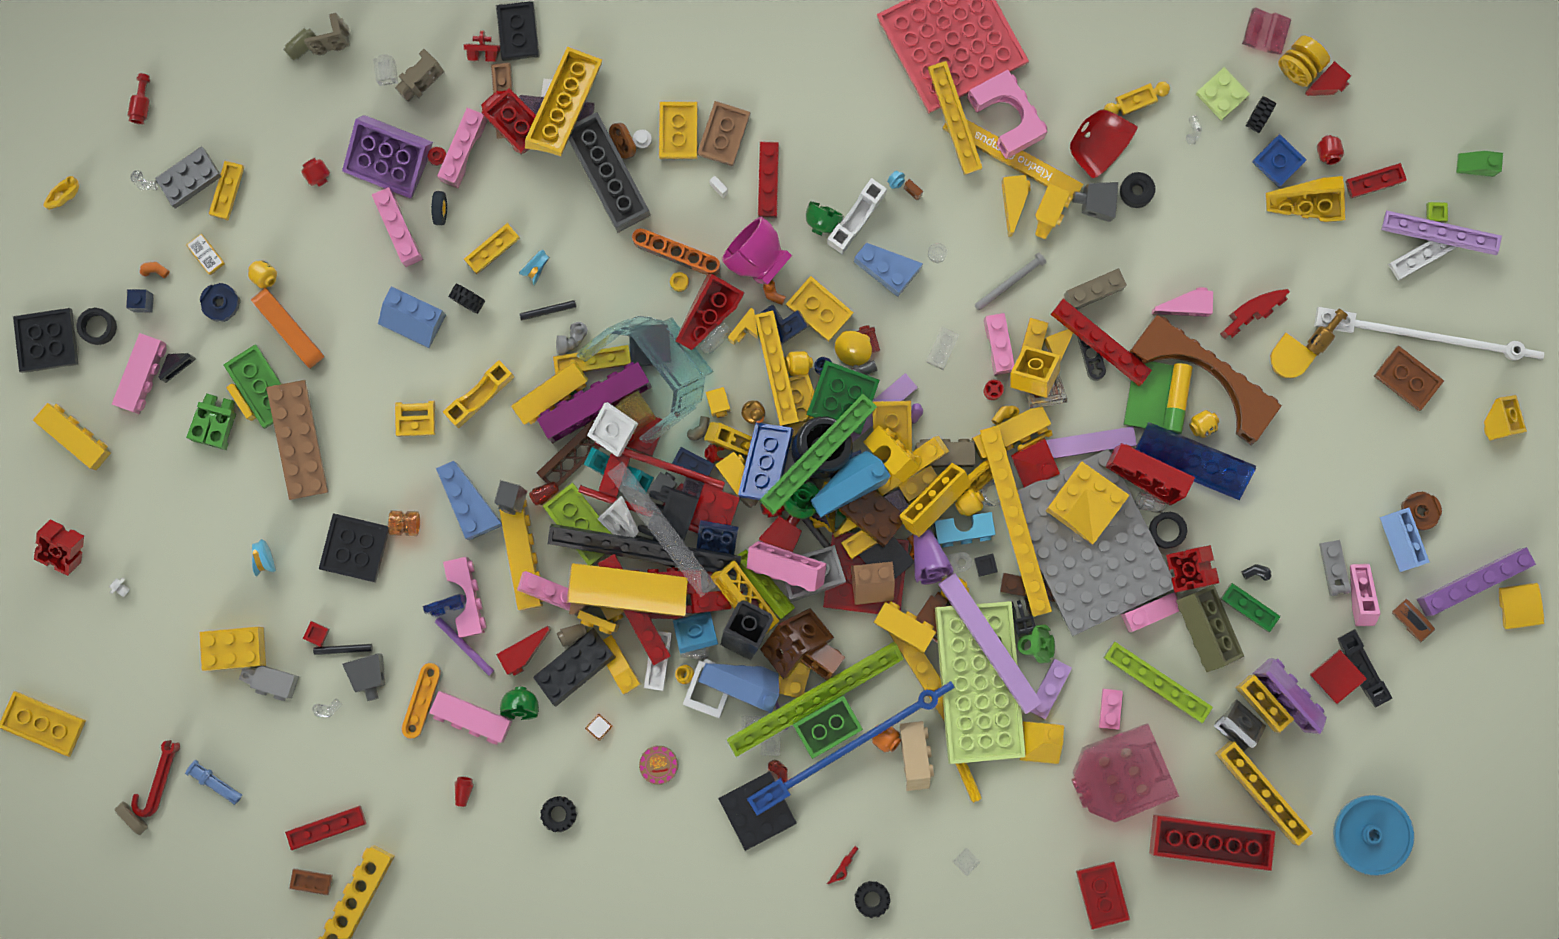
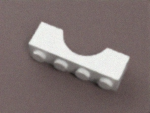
M871 178L849 213L828 237L827 244L843 255L886 195L887 188Z

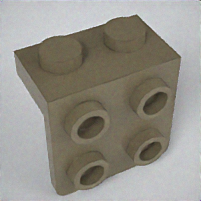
M337 13L329 14L333 32L304 39L306 46L313 54L323 55L327 51H340L350 46L348 24H345L344 19L340 18Z

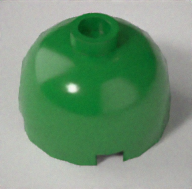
M810 201L805 215L808 225L812 227V232L821 236L823 233H832L836 226L843 221V214L828 206L819 207L820 203Z
M810 482L804 483L783 504L784 509L792 517L798 519H806L813 516L817 511L811 500L820 490Z
M515 687V690L507 692L501 699L500 715L505 718L515 719V716L522 717L521 720H529L538 717L539 702L536 696L528 691L526 687Z

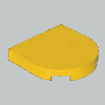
M1285 333L1273 348L1270 360L1272 369L1277 375L1283 378H1295L1306 371L1317 355L1288 333Z

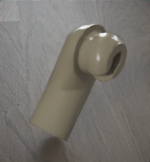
M700 416L699 426L693 430H688L687 437L693 441L704 437L710 418Z

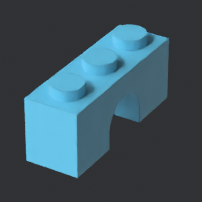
M992 512L972 515V527L966 532L959 531L955 527L954 518L935 521L933 525L938 543L942 545V548L953 546L954 542L961 541V545L972 543L973 539L980 538V542L991 540V536L996 535Z

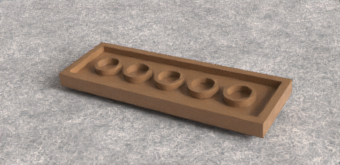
M306 380L266 387L289 500L328 493Z

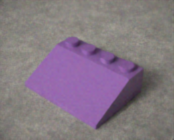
M363 115L355 119L342 172L383 188L389 187L395 193L412 198L427 164L428 152L432 148L433 142Z
M1269 658L1252 674L1262 682L1294 718L1295 723L1304 733L1320 734L1323 731L1327 718L1323 714L1325 712L1318 703L1314 704L1312 702L1310 693L1297 685L1298 680L1291 673L1288 675L1284 670V664L1279 659Z

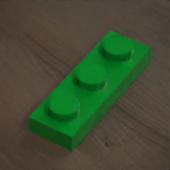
M1233 583L1229 585L1220 600L1267 632H1271L1281 617Z

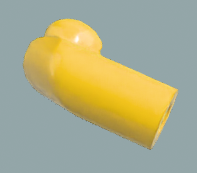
M1002 406L991 421L995 425H999L1004 419L1019 415V408L1016 406Z

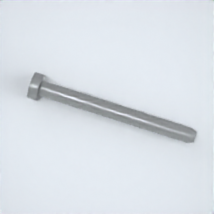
M1038 252L1034 260L975 304L976 309H982L1038 265L1043 266L1046 264L1045 258Z

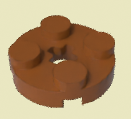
M1423 491L1409 495L1401 504V510L1410 508L1418 530L1433 528L1439 522L1438 520L1442 514L1439 500L1435 496ZM1419 506L1426 509L1424 516L1417 513Z

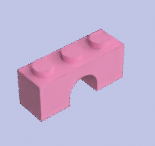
M1005 313L986 316L984 325L986 336L991 346L994 376L1011 373L1015 364Z

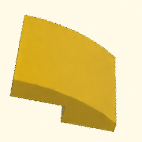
M1538 583L1499 588V606L1502 608L1503 627L1505 629L1544 624L1543 604Z

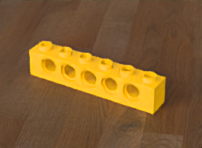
M375 845L365 849L361 857L364 860L360 866L357 865L352 873L354 878L351 884L348 883L343 890L345 895L342 901L336 903L333 909L335 914L332 919L329 918L324 926L326 931L323 937L319 936L318 939H330L331 934H335L338 939L352 938L393 861L394 855ZM369 863H373L376 866L374 873L368 871ZM360 880L366 883L365 891L360 890L358 887ZM350 898L357 901L356 908L349 906ZM341 916L347 918L348 923L346 926L340 924L339 919Z

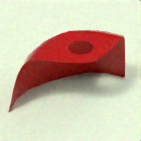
M1099 110L1086 118L1080 125L1070 143L1071 154L1092 179L1104 173L1120 156L1134 137L1138 126L1115 113ZM1089 122L1088 127L1082 132L1083 126ZM1088 132H1090V136L1088 138L1085 137V135Z

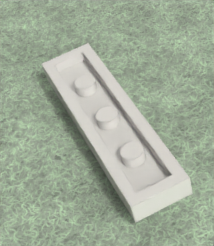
M1428 241L1388 265L1397 280H1400L1457 247Z

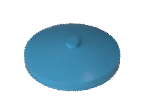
M1366 795L1353 799L1341 809L1334 823L1333 839L1338 854L1348 866L1364 874L1383 875L1395 871L1408 859L1414 844V830L1408 814L1399 804L1386 797Z

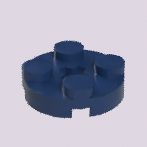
M227 284L209 285L200 296L201 310L205 316L214 321L226 322L236 314L240 298L236 291ZM223 298L224 304L216 307V299L220 300Z

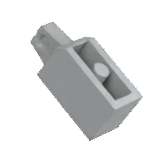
M260 666L256 670L243 668L239 680L250 684V688L256 689L255 693L265 696L267 693L274 694L273 698L285 701L286 698L293 697L299 676L267 666Z

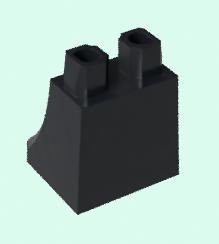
M740 601L723 630L720 645L746 659L752 660L773 621L771 613L747 601Z

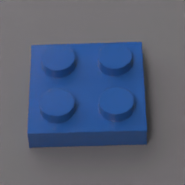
M1279 134L1252 163L1274 184L1280 187L1307 159Z

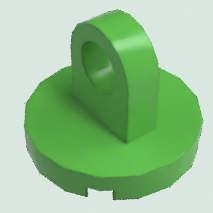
M1036 625L1033 628L1032 635H1025L1019 639L1017 644L1019 652L1028 656L1034 655L1039 663H1050V658H1053L1055 654L1054 637L1049 634L1051 629L1047 625ZM1030 640L1031 647L1025 650L1024 644Z

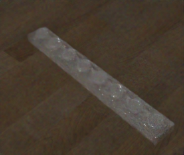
M622 461L607 473L699 596L703 597L716 587L715 582L625 463Z

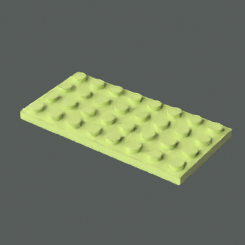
M1012 601L976 604L1017 665ZM953 606L935 607L941 686L950 681L955 686L954 689L942 695L948 764L1026 757L1020 706Z

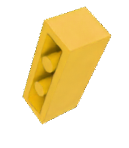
M892 601L889 604L885 602L873 623L921 652H925L936 633L933 630L934 626L925 621L923 623L916 620L917 616L909 611L906 614L899 610L900 606Z
M1249 675L1235 687L1274 732H1281L1294 720L1255 675Z

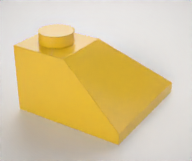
M1516 395L1496 398L1484 421V432L1489 441L1527 432Z
M1022 721L1026 757H1022L1019 760L1059 764L1063 746L1064 725Z

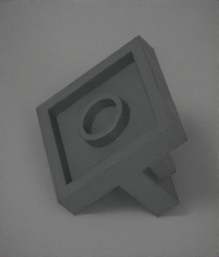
M1235 700L1229 710L1214 724L1230 741H1235L1243 752L1248 747L1253 748L1258 744L1266 727L1261 720L1238 700Z

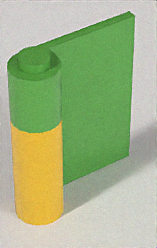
M1154 361L1145 365L1152 371L1144 383L1138 386L1131 380L1123 424L1163 432L1168 437L1176 438L1182 434L1193 367L1182 363L1174 365Z

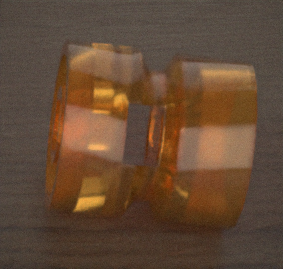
M390 511L388 519L390 535L401 536L405 533L406 536H418L420 529V514L418 511H407L405 514L403 511Z

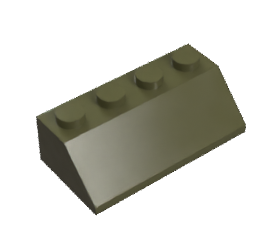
M1214 585L1176 600L1178 609L1184 618L1186 628L1190 632L1194 647L1198 651L1206 673L1227 666L1244 657Z

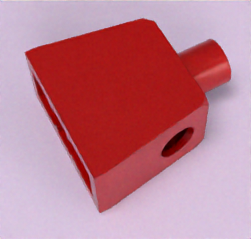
M789 515L787 520L779 516L758 540L794 552L802 533L796 527L800 519Z

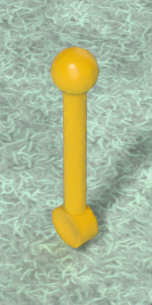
M1048 430L1043 435L1024 445H1018V451L1045 437L1052 436V430Z

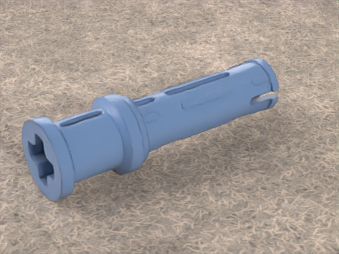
M194 760L185 774L187 776L191 775L199 781L200 785H207L219 795L229 800L233 805H236L241 799L242 794L214 776L211 769L207 770L198 764V760Z

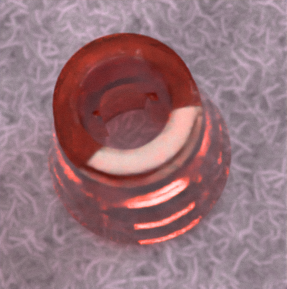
M553 481L533 488L529 492V496L536 506L539 504L543 505L559 492V488Z

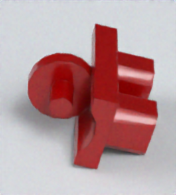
M480 31L479 36H473V41L479 42V44H464V50H467L468 61H479V51H485V61L496 62L500 45H485V42H492V37L485 36V31Z

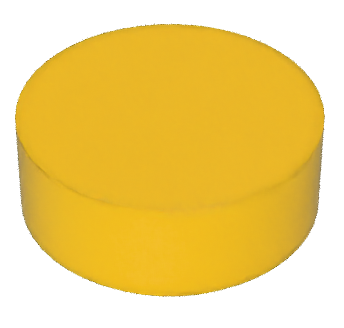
M682 272L674 273L670 278L671 288L677 292L685 291L689 286L687 275Z

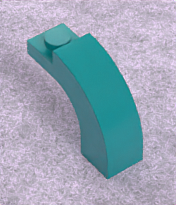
M592 447L584 465L604 475L610 456ZM628 465L622 485L646 495L654 477Z

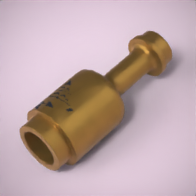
M1340 308L1335 311L1336 315L1328 326H1320L1307 341L1308 345L1306 347L1317 356L1323 353L1334 340L1333 330L1341 320L1347 319L1348 314Z

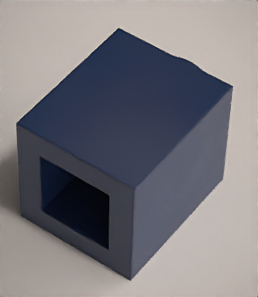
M127 289L126 308L132 312L153 313V293L146 289Z

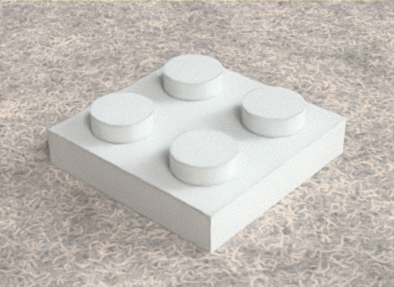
M607 402L604 403L587 436L618 457L623 453L638 423Z

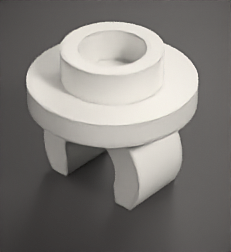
M123 577L120 580L116 578L109 586L112 589L109 593L113 594L116 590L117 593L124 597L130 589L122 584L125 580Z

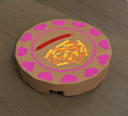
M653 746L642 754L639 760V769L646 781L652 784H664L675 776L678 769V760L669 748Z

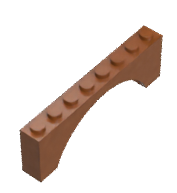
M1156 315L1129 351L1144 364L1162 359L1183 360L1202 367L1212 374L1226 389L1233 403L1236 414V435L1250 445L1260 438L1282 406L1275 397L1264 393L1260 386L1249 382L1245 375L1234 371L1227 362L1216 358L1212 351L1205 350L1197 340L1190 339L1183 330L1172 326L1168 319L1163 316Z

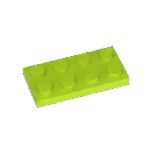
M573 482L543 505V508L557 525L612 534L598 520L599 515L582 493L578 492V488ZM576 549L588 565H593L606 555Z

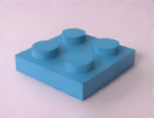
M710 612L673 620L680 654L718 644Z

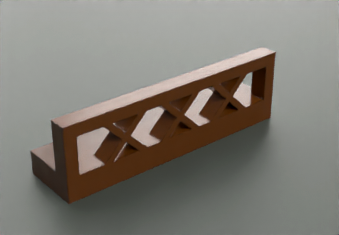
M593 420L537 472L553 491L585 463L590 452V446H595L594 448L597 450L600 448L594 445V443H590L591 438L587 436L594 423ZM580 446H588V453L584 457H577V448ZM566 459H574V467L570 470H563V462ZM552 472H560V480L553 485L547 477Z

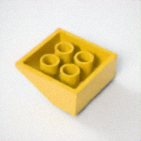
M1081 461L1045 511L1093 545L1127 500L1129 494Z

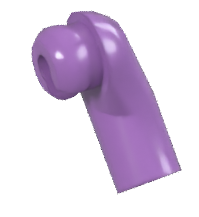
M919 403L912 405V424L916 423L923 414V408Z

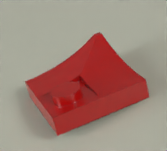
M1045 438L1011 455L1023 488L1037 481L1048 480L1060 474Z

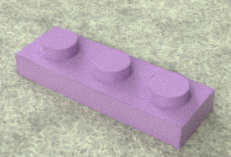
M1053 659L1036 693L1042 703L1031 710V713L1046 720L1072 669L1070 666Z

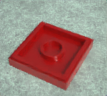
M1340 649L1310 674L1336 704L1367 680Z

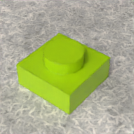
M1428 202L1426 204V219L1446 223L1448 221V203Z

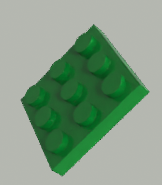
M825 361L806 415L813 418L827 416L838 420L862 394L873 401L880 380ZM865 419L864 422L854 431L855 433L861 434L866 419Z

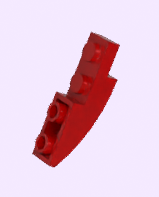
M1283 289L1268 292L1244 303L1229 315L1234 322L1223 330L1220 335L1224 339L1228 336L1233 338L1241 331L1239 327L1243 323L1248 325L1254 317L1257 320L1261 317L1266 319L1274 312L1272 308L1276 304L1281 306L1288 299L1286 295L1290 291Z

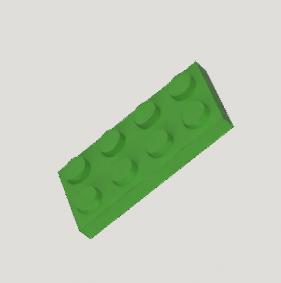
M255 344L223 365L259 423L265 429L273 424L266 387L282 383L258 345Z

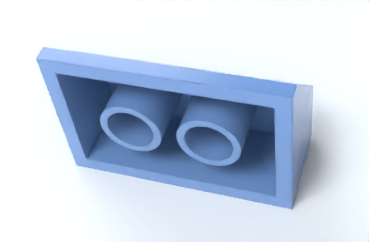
M391 286L382 303L378 324L430 348L446 314L442 310Z

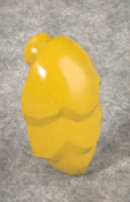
M68 176L65 180H62L49 192L43 206L50 210L60 207L68 200L73 199L79 190L78 180L73 176Z

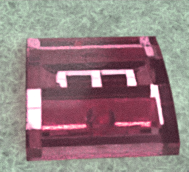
M1256 7L1253 8L1242 44L1265 52L1282 54L1291 19L1276 12L1270 14Z

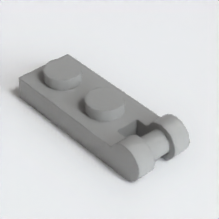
M1340 540L1320 543L1319 546L1330 596H1337L1338 593L1342 592L1344 594L1351 593ZM1340 579L1341 585L1336 586L1335 580Z

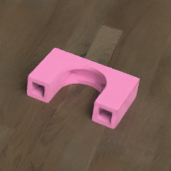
M1009 70L969 90L967 99L976 113L998 102L1011 104L1018 110L1021 124L1001 135L996 143L1006 159L1045 138L1048 132L1046 124L1039 119L1036 108L1030 105L1025 91L1019 88L1016 77L1013 74L1011 75Z

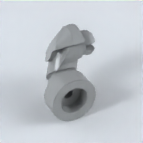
M582 322L573 323L570 327V339L565 335L557 336L556 351L558 355H565L569 350L574 349V346L578 347L587 335L588 329Z

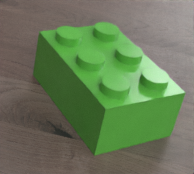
M844 695L793 724L812 759L863 730Z

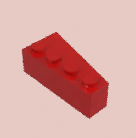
M1122 443L1114 448L1105 466L1107 469L1170 506L1187 496L1195 477Z

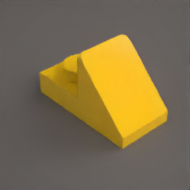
M750 308L728 336V341L733 345L743 340L746 335L745 331L758 339L754 309Z

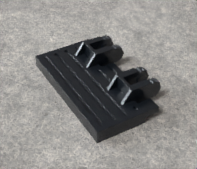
M662 485L660 492L652 490L649 496L665 502V505L652 501H647L645 504L646 508L662 514L653 512L649 525L640 524L637 528L639 532L652 536L653 540L636 535L634 538L683 546L699 497Z

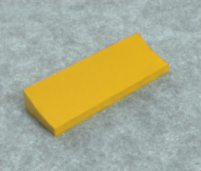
M570 47L566 48L525 139V149L539 150L562 156L602 65V59Z
M572 563L567 603L683 617L686 613L688 578Z

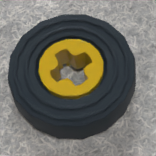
M435 191L432 196L431 214L434 225H444L446 222L447 198L444 191Z

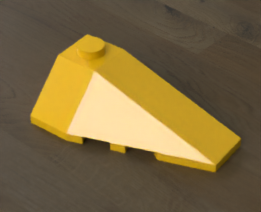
M1343 176L1320 178L1267 192L1266 209L1269 212L1285 215H1302V218L1307 219L1308 217L1318 218L1319 221L1323 222L1345 220Z

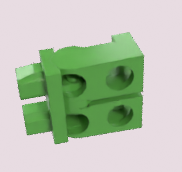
M206 393L203 402H198V408L186 438L193 442L227 451V441L236 417V413L233 412L235 402L223 398L221 407H217L215 405L218 397Z

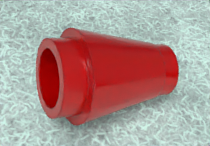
M457 777V781H455L456 806L466 807L474 786L472 778Z

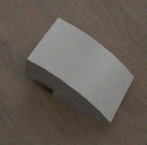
M835 545L802 554V556L826 563L823 586L816 591H807L803 587L789 585L786 581H784L789 600L793 602L845 583L846 580Z

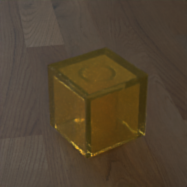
M639 391L626 396L615 406V408L638 423L633 434L656 419V416Z

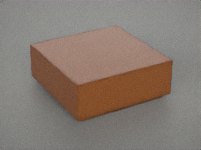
M908 179L906 181L904 190L914 199L919 200L923 190L912 180Z

